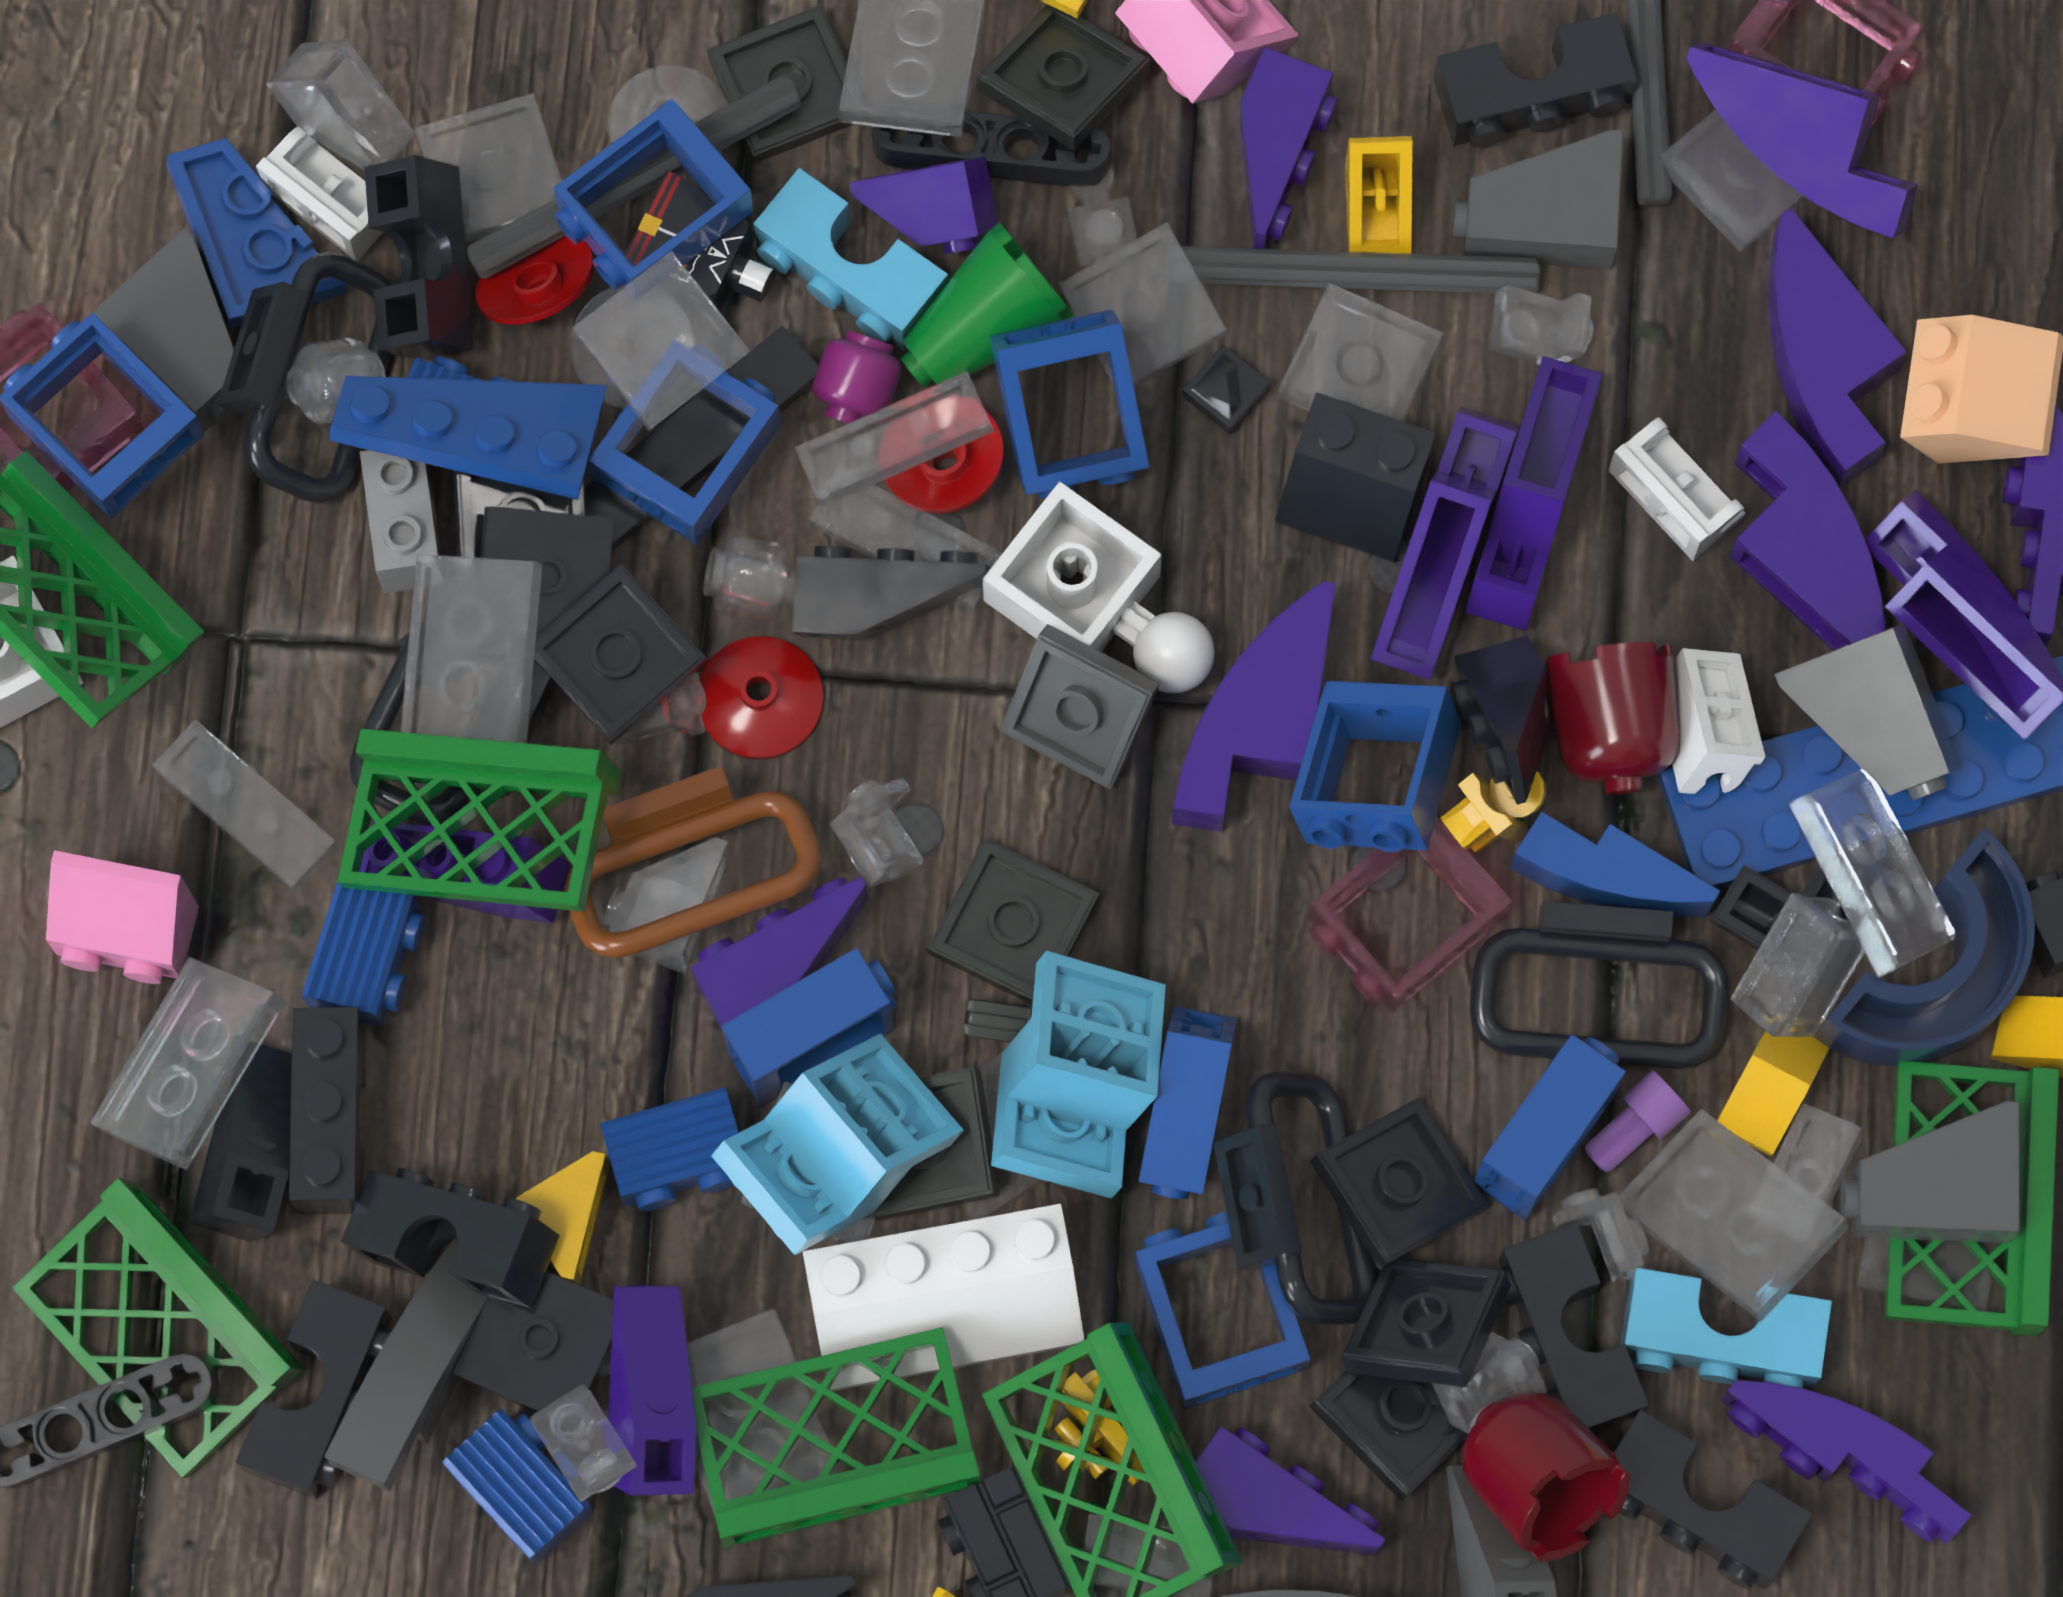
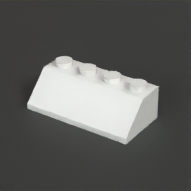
M1061 1204L802 1251L821 1356L940 1327L944 1329L953 1369L1072 1347L1084 1340L1073 1264ZM934 1346L906 1353L895 1370L894 1375L899 1378H906L938 1372L939 1366ZM893 1356L874 1360L873 1362L886 1369ZM859 1364L842 1368L829 1390L836 1391L874 1384L878 1382L880 1377Z

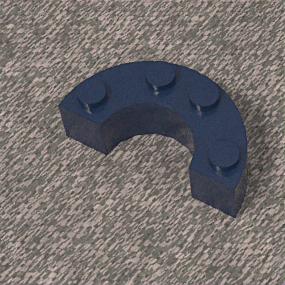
M1986 828L1980 831L1931 892L1933 898L1946 911L1955 936L1953 961L1948 971L1937 980L1916 986L1888 983L1866 971L1813 1036L1814 1038L1842 1055L1874 1065L1894 1067L1897 1066L1899 1061L1929 1063L1954 1054L1969 1045L2009 1005L2018 992L2031 962L2035 934L2034 912L2027 885L2017 864L1998 839Z

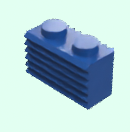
M339 883L336 884L302 992V997L308 1007H358L366 1023L381 1027L387 1011L395 1013L398 1011L407 980L406 975L399 974L400 966L403 963L406 950L412 952L417 950L425 925V915L418 913L419 905L414 895L348 889L342 887Z
M726 1087L600 1123L624 1207L637 1203L639 1211H651L674 1203L676 1201L674 1192H681L687 1188H694L699 1185L701 1193H713L734 1186L727 1174L711 1157L725 1139L738 1133Z
M500 1409L478 1428L472 1436L468 1437L462 1445L457 1447L452 1454L447 1456L442 1463L514 1544L536 1565L593 1513L590 1504L584 1499L593 1489L567 1461L559 1468H556L546 1458L540 1449L549 1441L523 1413L513 1421Z

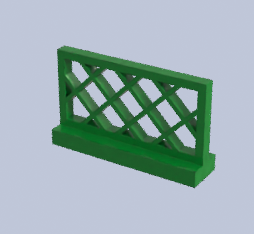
M24 451L9 462L0 475V508L15 523V530L0 527V544L15 546L17 556V568L0 566V582L18 585L19 607L0 604V636L93 729L162 673L166 675L178 666L204 631L27 451ZM30 549L43 551L60 568V575L31 571ZM32 587L61 592L62 614L34 610L32 607ZM75 595L87 596L104 613L105 621L77 617L75 612ZM33 626L62 630L64 653L45 650L34 639ZM77 633L105 637L107 660L78 655ZM119 640L132 642L151 663L143 666L121 662ZM79 672L108 676L109 696L98 704L79 685ZM122 679H128V681L122 685Z
M360 729L355 753L363 759V765L337 883L348 889L584 912L607 795L617 794L621 770L601 750ZM379 780L401 781L412 796L385 817H382L374 806ZM414 783H423L426 785L422 787L420 790H418ZM448 786L462 787L471 802L444 823H441L428 802ZM473 788L487 790L478 796ZM509 791L522 793L531 807L501 829L487 808ZM533 794H542L546 796L543 797L540 801H538ZM568 797L587 799L583 820L562 835L547 813ZM421 808L435 829L405 851L392 832V829ZM481 814L495 835L465 857L451 835ZM371 818L375 822L372 827H370ZM540 819L555 841L525 863L511 841ZM385 836L398 855V858L377 874L360 872L364 851ZM444 842L458 863L438 879L424 878L415 863ZM578 842L575 854L571 847ZM504 847L519 869L498 885L484 884L474 869ZM564 853L573 865L568 892L544 890L535 874ZM408 870L412 877L399 875H401L404 871ZM467 875L472 883L459 881ZM528 881L533 889L519 887Z
M1899 1061L1896 1069L1893 1147L1936 1130L1935 1127L1959 1106L1968 1116L1980 1112L1969 1098L1984 1085L2012 1087V1101L2019 1102V1232L2009 1243H2002L1989 1255L1977 1242L1961 1241L1978 1260L1979 1264L1955 1284L1928 1256L1944 1240H1933L1922 1249L1914 1239L1888 1238L1884 1319L2011 1330L2012 1335L2035 1337L2048 1326L2059 1069L2032 1067L2030 1071ZM1912 1079L1937 1081L1954 1101L1931 1121H1928L1911 1102ZM1954 1082L1971 1083L1973 1085L1965 1092H1962ZM1910 1118L1920 1128L1911 1138H1909ZM1903 1246L1914 1256L1904 1266ZM2005 1251L2003 1272L1994 1260ZM1919 1263L1945 1291L1929 1307L1901 1304L1902 1277ZM1985 1268L2003 1288L2002 1313L1977 1311L1959 1290ZM1951 1298L1960 1309L1939 1307Z
M117 1178L100 1195L103 1201L23 1276L12 1289L99 1386L129 1374V1364L151 1365L174 1356L176 1319H199L208 1329L207 1358L204 1359L213 1365L217 1374L219 1366L242 1367L259 1387L239 1406L217 1405L216 1397L212 1405L202 1411L204 1412L203 1441L186 1457L170 1440L171 1425L145 1435L182 1478H188L257 1412L261 1401L267 1403L281 1388H289L307 1370L137 1182ZM109 1220L123 1235L122 1264L89 1263L90 1237ZM77 1250V1263L64 1262ZM136 1250L148 1264H134V1251ZM55 1270L76 1271L75 1308H52L38 1293L36 1288ZM89 1271L121 1272L119 1310L87 1309ZM133 1272H156L166 1283L164 1311L132 1310ZM177 1296L190 1311H176ZM60 1316L74 1317L73 1331ZM86 1317L119 1318L117 1356H95L85 1345ZM131 1318L164 1319L162 1357L129 1356ZM220 1344L234 1359H219ZM103 1364H117L116 1378ZM173 1386L163 1390L160 1389V1399L172 1395ZM128 1390L117 1394L113 1401L132 1423L136 1424L142 1415V1403H137L128 1393ZM160 1403L158 1404L159 1415L166 1412V1409ZM217 1413H231L216 1427Z
M1108 1323L1087 1334V1339L982 1394L1076 1597H1097L1094 1587L1101 1566L1132 1577L1126 1597H1172L1212 1575L1222 1574L1243 1563L1130 1323ZM1087 1356H1090L1100 1377L1092 1403L1062 1392L1070 1365ZM1054 1374L1050 1388L1038 1384V1382ZM1025 1389L1047 1396L1036 1432L1016 1425L1005 1402L1006 1399ZM1107 1396H1109L1115 1411L1104 1407ZM1059 1401L1089 1411L1078 1447L1048 1437ZM1101 1416L1122 1423L1128 1436L1121 1463L1090 1452ZM1023 1438L1033 1441L1030 1453ZM1045 1446L1075 1456L1064 1492L1044 1485L1040 1477L1038 1466ZM1136 1455L1143 1470L1132 1467ZM1087 1461L1117 1471L1107 1507L1076 1496ZM1129 1476L1150 1483L1157 1497L1149 1523L1118 1512ZM1051 1498L1061 1501L1058 1513ZM1073 1506L1104 1516L1092 1552L1072 1545L1065 1530ZM1164 1515L1172 1531L1161 1527ZM1115 1521L1146 1532L1135 1567L1104 1556ZM1158 1536L1179 1544L1190 1570L1171 1580L1147 1572ZM1079 1558L1089 1561L1086 1573ZM1144 1581L1157 1586L1139 1596Z
M943 1327L692 1387L697 1426L696 1434L723 1548L955 1493L980 1482L976 1458L972 1449ZM934 1346L939 1371L925 1393L894 1375L895 1370L906 1353ZM893 1356L886 1369L873 1362L874 1360ZM859 1364L880 1377L861 1408L829 1390L842 1368ZM829 1372L822 1384L808 1377ZM796 1380L815 1392L814 1397L797 1424L765 1405L779 1383ZM888 1382L920 1401L901 1433L869 1414ZM942 1383L948 1407L933 1398ZM765 1387L757 1400L744 1393ZM731 1395L751 1407V1410L733 1439H730L708 1425L704 1401ZM824 1398L855 1416V1419L836 1448L805 1430V1427ZM930 1407L952 1421L957 1444L930 1451L910 1439L909 1436L926 1408ZM760 1413L791 1432L772 1464L740 1445ZM863 1422L895 1440L882 1463L865 1466L844 1453ZM799 1437L831 1456L816 1479L801 1482L780 1469ZM712 1439L727 1447L718 1463ZM903 1446L916 1453L915 1455L895 1459ZM735 1453L766 1471L753 1494L729 1500L725 1499L720 1476ZM839 1461L853 1469L831 1475ZM774 1477L787 1484V1486L767 1490Z

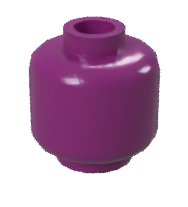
M848 330L844 339L837 338L829 341L824 348L812 384L813 395L818 400L828 404L824 416L859 428L864 416L873 419L884 417L889 411L902 373L901 363L897 358L891 356L894 346Z

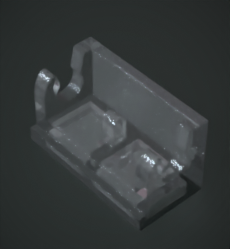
M1791 893L1730 998L1772 1037H1813L1821 1027L1877 932L1865 921L1845 920L1836 916L1842 906L1837 901L1828 898L1803 897L1799 893Z

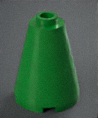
M999 222L992 229L988 230L902 340L909 352L900 359L923 387L934 381L942 390L995 363L990 336L1076 316Z

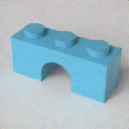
M798 168L753 223L756 246L759 247L757 253L764 262L782 274H786L791 270L808 283L806 285L807 290L821 304L833 310L838 305L857 318L856 325L866 336L885 343L889 341L903 352L907 347L902 340L948 283V274L900 239H897L882 258L869 264H854L839 256L834 247L850 226L849 203L801 168Z
M1636 1268L1631 1276L1620 1345L1625 1344L1629 1356L1634 1358V1367L1660 1373L1672 1372L1673 1365L1699 1369L1698 1377L1700 1379L1723 1384H1733L1738 1379V1376L1797 1388H1813L1821 1379L1832 1301L1766 1290L1758 1302L1754 1328L1742 1335L1728 1336L1711 1329L1700 1314L1698 1301L1701 1278Z

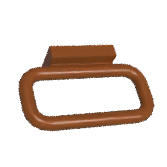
M722 766L605 807L603 819L612 845L596 850L584 912L569 910L577 934L588 949L600 956L612 958L635 955L792 898L806 890L818 877L822 864L820 843L808 814L797 800L785 793L771 791L755 793L733 800ZM762 817H776L784 823L797 857L795 865L789 871L627 931L610 932L602 926L590 895L592 883L600 876ZM573 868L569 871L564 886L565 892H568Z

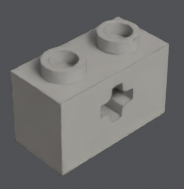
M371 450L360 451L375 571L384 594L438 586L446 581L430 464Z

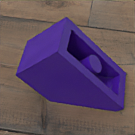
M985 156L873 176L849 183L851 195L920 246L942 243L944 254L974 249L980 242L979 236L986 234L989 229L998 224Z

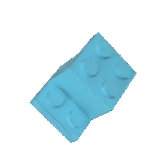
M1046 951L1036 962L1031 1019L1001 1054L991 1166L1112 1199L1122 1188L1126 1130L1158 1095L1166 984Z
M880 1033L803 1072L763 1121L725 1139L711 1157L771 1226L774 1233L796 1255L873 1213L912 1166L951 1146L964 1130Z

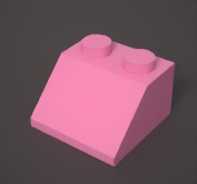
M1125 0L1115 12L1129 29L1132 41L1155 59L1167 73V79L1172 88L1188 98L1192 104L1225 95L1253 74L1264 47L1281 53L1300 36L1269 0Z
M54 850L50 868L46 941L56 955L62 956L60 962L75 969L91 972L98 971L100 964L124 968V976L149 984H160L163 976L181 980L199 905L181 875Z

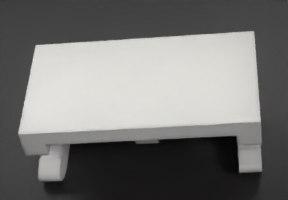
M300 127L293 129L266 158L264 157L256 165L261 180L273 193V196L352 259L359 261L384 233L369 228L365 181L320 146L312 136Z
M1658 417L1614 451L1608 471L1685 554L1694 561L1744 519L1746 513L1743 511L1744 507L1737 499L1731 501L1669 435L1668 426Z
M1682 648L1674 660L1680 741L1679 751L1672 765L1679 793L1695 794L1706 784L1705 782L1708 777L1717 773H1725L1721 776L1720 783L1722 791L1726 793L1738 787L1753 765H1760L1765 758L1741 655L1737 653Z

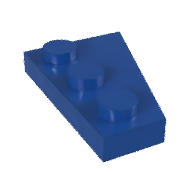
M224 138L167 155V168L227 327L230 329L242 325L253 289L279 282L291 285L299 266L318 253L312 247L313 241L299 225L295 226L272 199L273 193L228 139ZM332 277L323 278L316 288L312 304L346 294L348 284Z

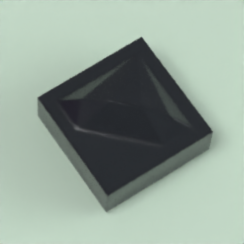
M1222 344L1184 387L1182 397L1203 414H1206L1209 419L1230 435L1270 390L1271 382Z

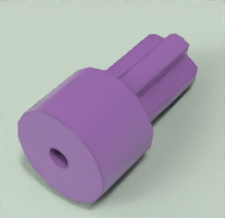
M1653 1069L1622 1097V1100L1628 1107L1585 1146L1587 1155L1605 1172L1612 1171L1650 1135L1654 1134L1661 1141L1692 1113L1682 1099Z

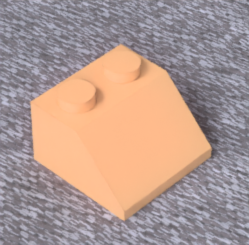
M1976 315L1917 320L1900 438L1938 464L2048 456L2063 354V335L2054 331Z

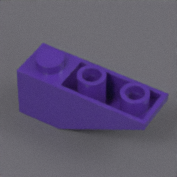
M1267 47L1263 48L1241 99L1239 118L1253 248L1266 249L1270 238L1279 241L1283 238L1294 206L1285 202L1293 183L1302 187L1305 185L1316 157V152L1308 149L1316 130L1324 133L1327 132L1339 98L1331 95L1333 72Z
M400 823L392 829V832L405 851H407L435 828L433 826ZM458 830L451 837L465 857H467L495 834ZM385 836L365 850L360 872L377 874L398 858V855ZM517 836L511 841L525 863L545 849L544 846L528 837ZM442 842L417 861L415 865L424 878L438 879L454 867L458 861L447 845ZM503 847L474 870L484 884L498 885L519 868ZM559 856L535 874V877L544 890L562 892L570 863ZM408 870L404 871L401 875H399L412 877ZM467 875L459 881L472 883ZM528 881L519 887L533 889ZM414 895L499 917L553 923L557 909Z
M862 876L847 883L844 877L830 881L817 889L811 895L813 902L792 913L789 908L778 909L766 915L755 924L757 930L755 933L736 943L733 942L732 938L722 939L699 953L698 958L700 962L691 966L693 978L720 1029L722 1025L822 967L868 900L867 886Z
M614 1286L606 1482L631 1496L694 1494L697 1426L680 1286Z
M1220 1426L1196 1461L1231 1538L1373 1556L1378 1554L1384 1544L1385 1538L1376 1533L1380 1524L1371 1515L1352 1503L1347 1502L1344 1508L1341 1509L1321 1495L1325 1489L1322 1482L1299 1466L1292 1465L1288 1472L1266 1457L1271 1450L1269 1446L1241 1427H1238L1235 1433L1232 1434Z

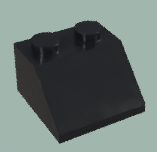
M1316 392L1294 453L1275 523L1394 563L1435 447L1436 433Z

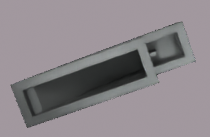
M453 1239L399 1318L361 1384L324 1456L330 1465L388 1492L391 1491L415 1440L418 1439L426 1444L428 1443L459 1380L452 1373L488 1298L486 1295L476 1293L447 1272L456 1251V1239Z

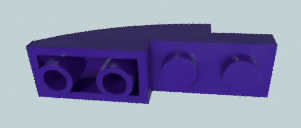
M2057 403L2055 405L2049 455L2019 458L2018 467L2009 465L2002 496L2003 503L2012 504L2010 525L2029 528L2025 529L2019 555V566L2029 568L2026 590L2017 588L2014 601L2028 618L2045 646H2047L2053 636L2059 594L2063 595V414Z
M1735 1380L1720 1400L1730 1408L1726 1415L1740 1430L1755 1439H1758L1763 1434L1783 1449L1779 1457L1795 1473L1807 1480H1811L1816 1475L1825 1482L1841 1463L1851 1470L1847 1477L1855 1487L1874 1500L1879 1501L1882 1496L1889 1499L1904 1511L1900 1517L1901 1521L1926 1541L1933 1542L1937 1537L1945 1544L1957 1535L1971 1516L1969 1512L1919 1474L1934 1452L1904 1431L1872 1413L1820 1393L1770 1382Z

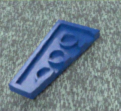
M345 376L330 427L329 441L578 500L605 401L607 385Z

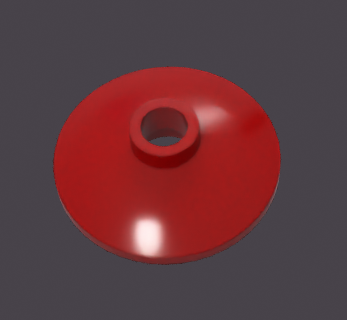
M565 235L488 278L480 277L475 293L478 306L482 313L490 320L507 325L527 324L552 316L574 302L589 285L595 270L592 262L594 260L593 254L583 240L576 245Z
M958 397L930 398L906 409L890 425L881 444L880 468L890 491L905 505L927 513L954 512L968 507L981 499L995 484L1004 463V440L994 418L978 404ZM953 458L957 460L948 469L936 470L938 463L943 459Z
M753 636L730 643L711 658L704 668L698 683L697 707L705 730L720 747L746 759H772L795 750L813 733L823 709V686L815 665L798 647L775 637ZM756 682H763L769 685L771 693L766 699L757 701L747 695L748 688Z

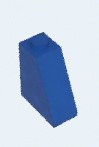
M1174 1006L1160 1067L1158 1095L1153 1104L1139 1182L1152 1184L1151 1191L1157 1195L1173 1199H1187L1190 1192L1203 1194L1237 1018L1179 1006Z

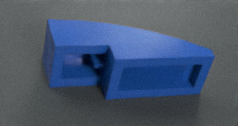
M1542 811L1515 852L1510 867L1511 870L1547 889L1587 904L1673 911V917H1707L1720 893V890L1611 824L1596 845Z

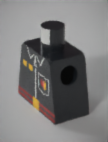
M667 170L625 255L636 266L715 206V204L706 193ZM744 219L639 300L707 317H717L731 290L761 303L770 290L776 269L748 257L753 245L751 224ZM623 286L619 288L620 294L632 298Z

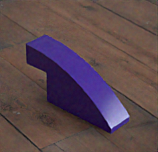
M1705 42L1690 46L1687 61L1718 114L1746 148L1777 177L1813 203L1855 225L1893 239L1905 231L1918 184L1859 167L1880 94Z
M1790 208L1780 216L1773 236L1770 253L1767 294L1770 337L1779 379L1793 418L1805 441L1833 476L1838 487L1841 488L1875 464L1886 443L1855 405V402L1898 372L1906 350L1793 209Z
M1546 356L1542 357L1502 484L1465 613L1526 631L1603 373Z
M1462 406L1457 411L1438 470L1430 481L1370 660L1431 680L1521 426Z
M1775 410L1741 445L1734 463L1736 467L1768 494L1774 502L1736 539L1729 558L1826 646L1835 651L1885 631L1882 597L1871 554L1856 517L1836 481L1809 444Z
M1914 490L1865 539L1870 554L1904 585L1885 607L2025 740L2063 702V677L2030 621L2003 584L1953 526L1917 490Z
M1320 583L1273 619L1242 652L1219 684L1197 725L1184 760L1173 806L1172 825L1222 832L1231 771L1297 781L1318 709L1336 583Z

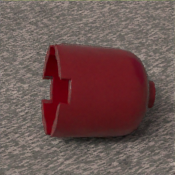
M1627 642L1595 646L1596 659L1571 663L1570 652H1563L1548 657L1545 661L1546 675L1553 709L1558 750L1563 766L1572 776L1584 782L1604 783L1606 795H1621L1643 791V779L1663 772L1673 763L1679 751L1680 733L1672 645L1659 646L1657 650L1655 642Z
M1528 1391L1515 1393L1501 1401L1491 1403L1480 1412L1463 1444V1472L1473 1490L1518 1547L1529 1551L1541 1562L1561 1559L1586 1546L1590 1540L1583 1532L1595 1524L1603 1513L1610 1520L1614 1519L1628 1494L1630 1475L1619 1463L1616 1455L1564 1403L1542 1392Z

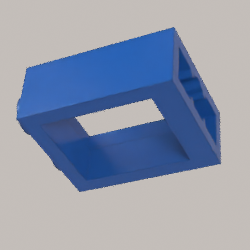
M673 98L553 188L559 210L554 214V218L562 231L576 245L584 240L598 256L592 262L604 281L615 291L623 286L635 301L639 300L754 212L751 189ZM667 147L713 201L715 206L634 266L588 212L586 207Z
M1113 309L990 336L1018 479L1026 495L1036 493L1038 498L1046 499L1059 481L1071 490H1074V484L1097 479L1098 483L1102 485L1123 483L1135 477L1134 471L1149 468L1122 325ZM1107 352L1125 446L1036 466L1017 371Z
M92 312L81 323L73 321L60 330L51 343L52 349L34 365L27 363L18 368L4 385L5 391L0 395V402L8 417L112 520L204 436V432L197 416ZM102 354L161 415L94 475L34 414Z
M673 340L591 455L588 463L593 481L697 546L781 427L779 405L775 403L776 397L764 385L751 378H745L743 382H740L723 371L724 364L710 351L698 345H693L689 350ZM680 373L751 417L695 498L624 454Z
M1325 681L1289 806L1305 843L1315 844L1328 849H1335L1341 846L1375 847L1385 852H1399L1403 849L1427 851L1462 725L1447 687ZM1351 739L1422 743L1404 806L1333 802Z
M855 948L722 1025L721 1029L727 1053L758 1106L762 1108L784 1095L803 1072L880 1033L883 1037L893 1031L891 1010L897 1007L892 994L896 993L879 961L875 959L867 964L858 948Z
M1571 1034L1482 1159L1474 1180L1478 1189L1526 1222L1613 1100L1626 1073L1624 1069L1617 1065L1620 1059L1616 1053L1594 1038L1587 1037L1585 1042Z
M1226 1211L1208 1218L1205 1221L1207 1229L1183 1236L1180 1228H1174L1154 1234L1144 1240L1146 1248L1135 1253V1266L1183 1410L1307 1371L1310 1363V1357L1295 1313L1283 1297L1276 1265L1271 1264L1260 1268L1259 1272L1283 1341L1192 1370L1159 1268L1232 1245Z

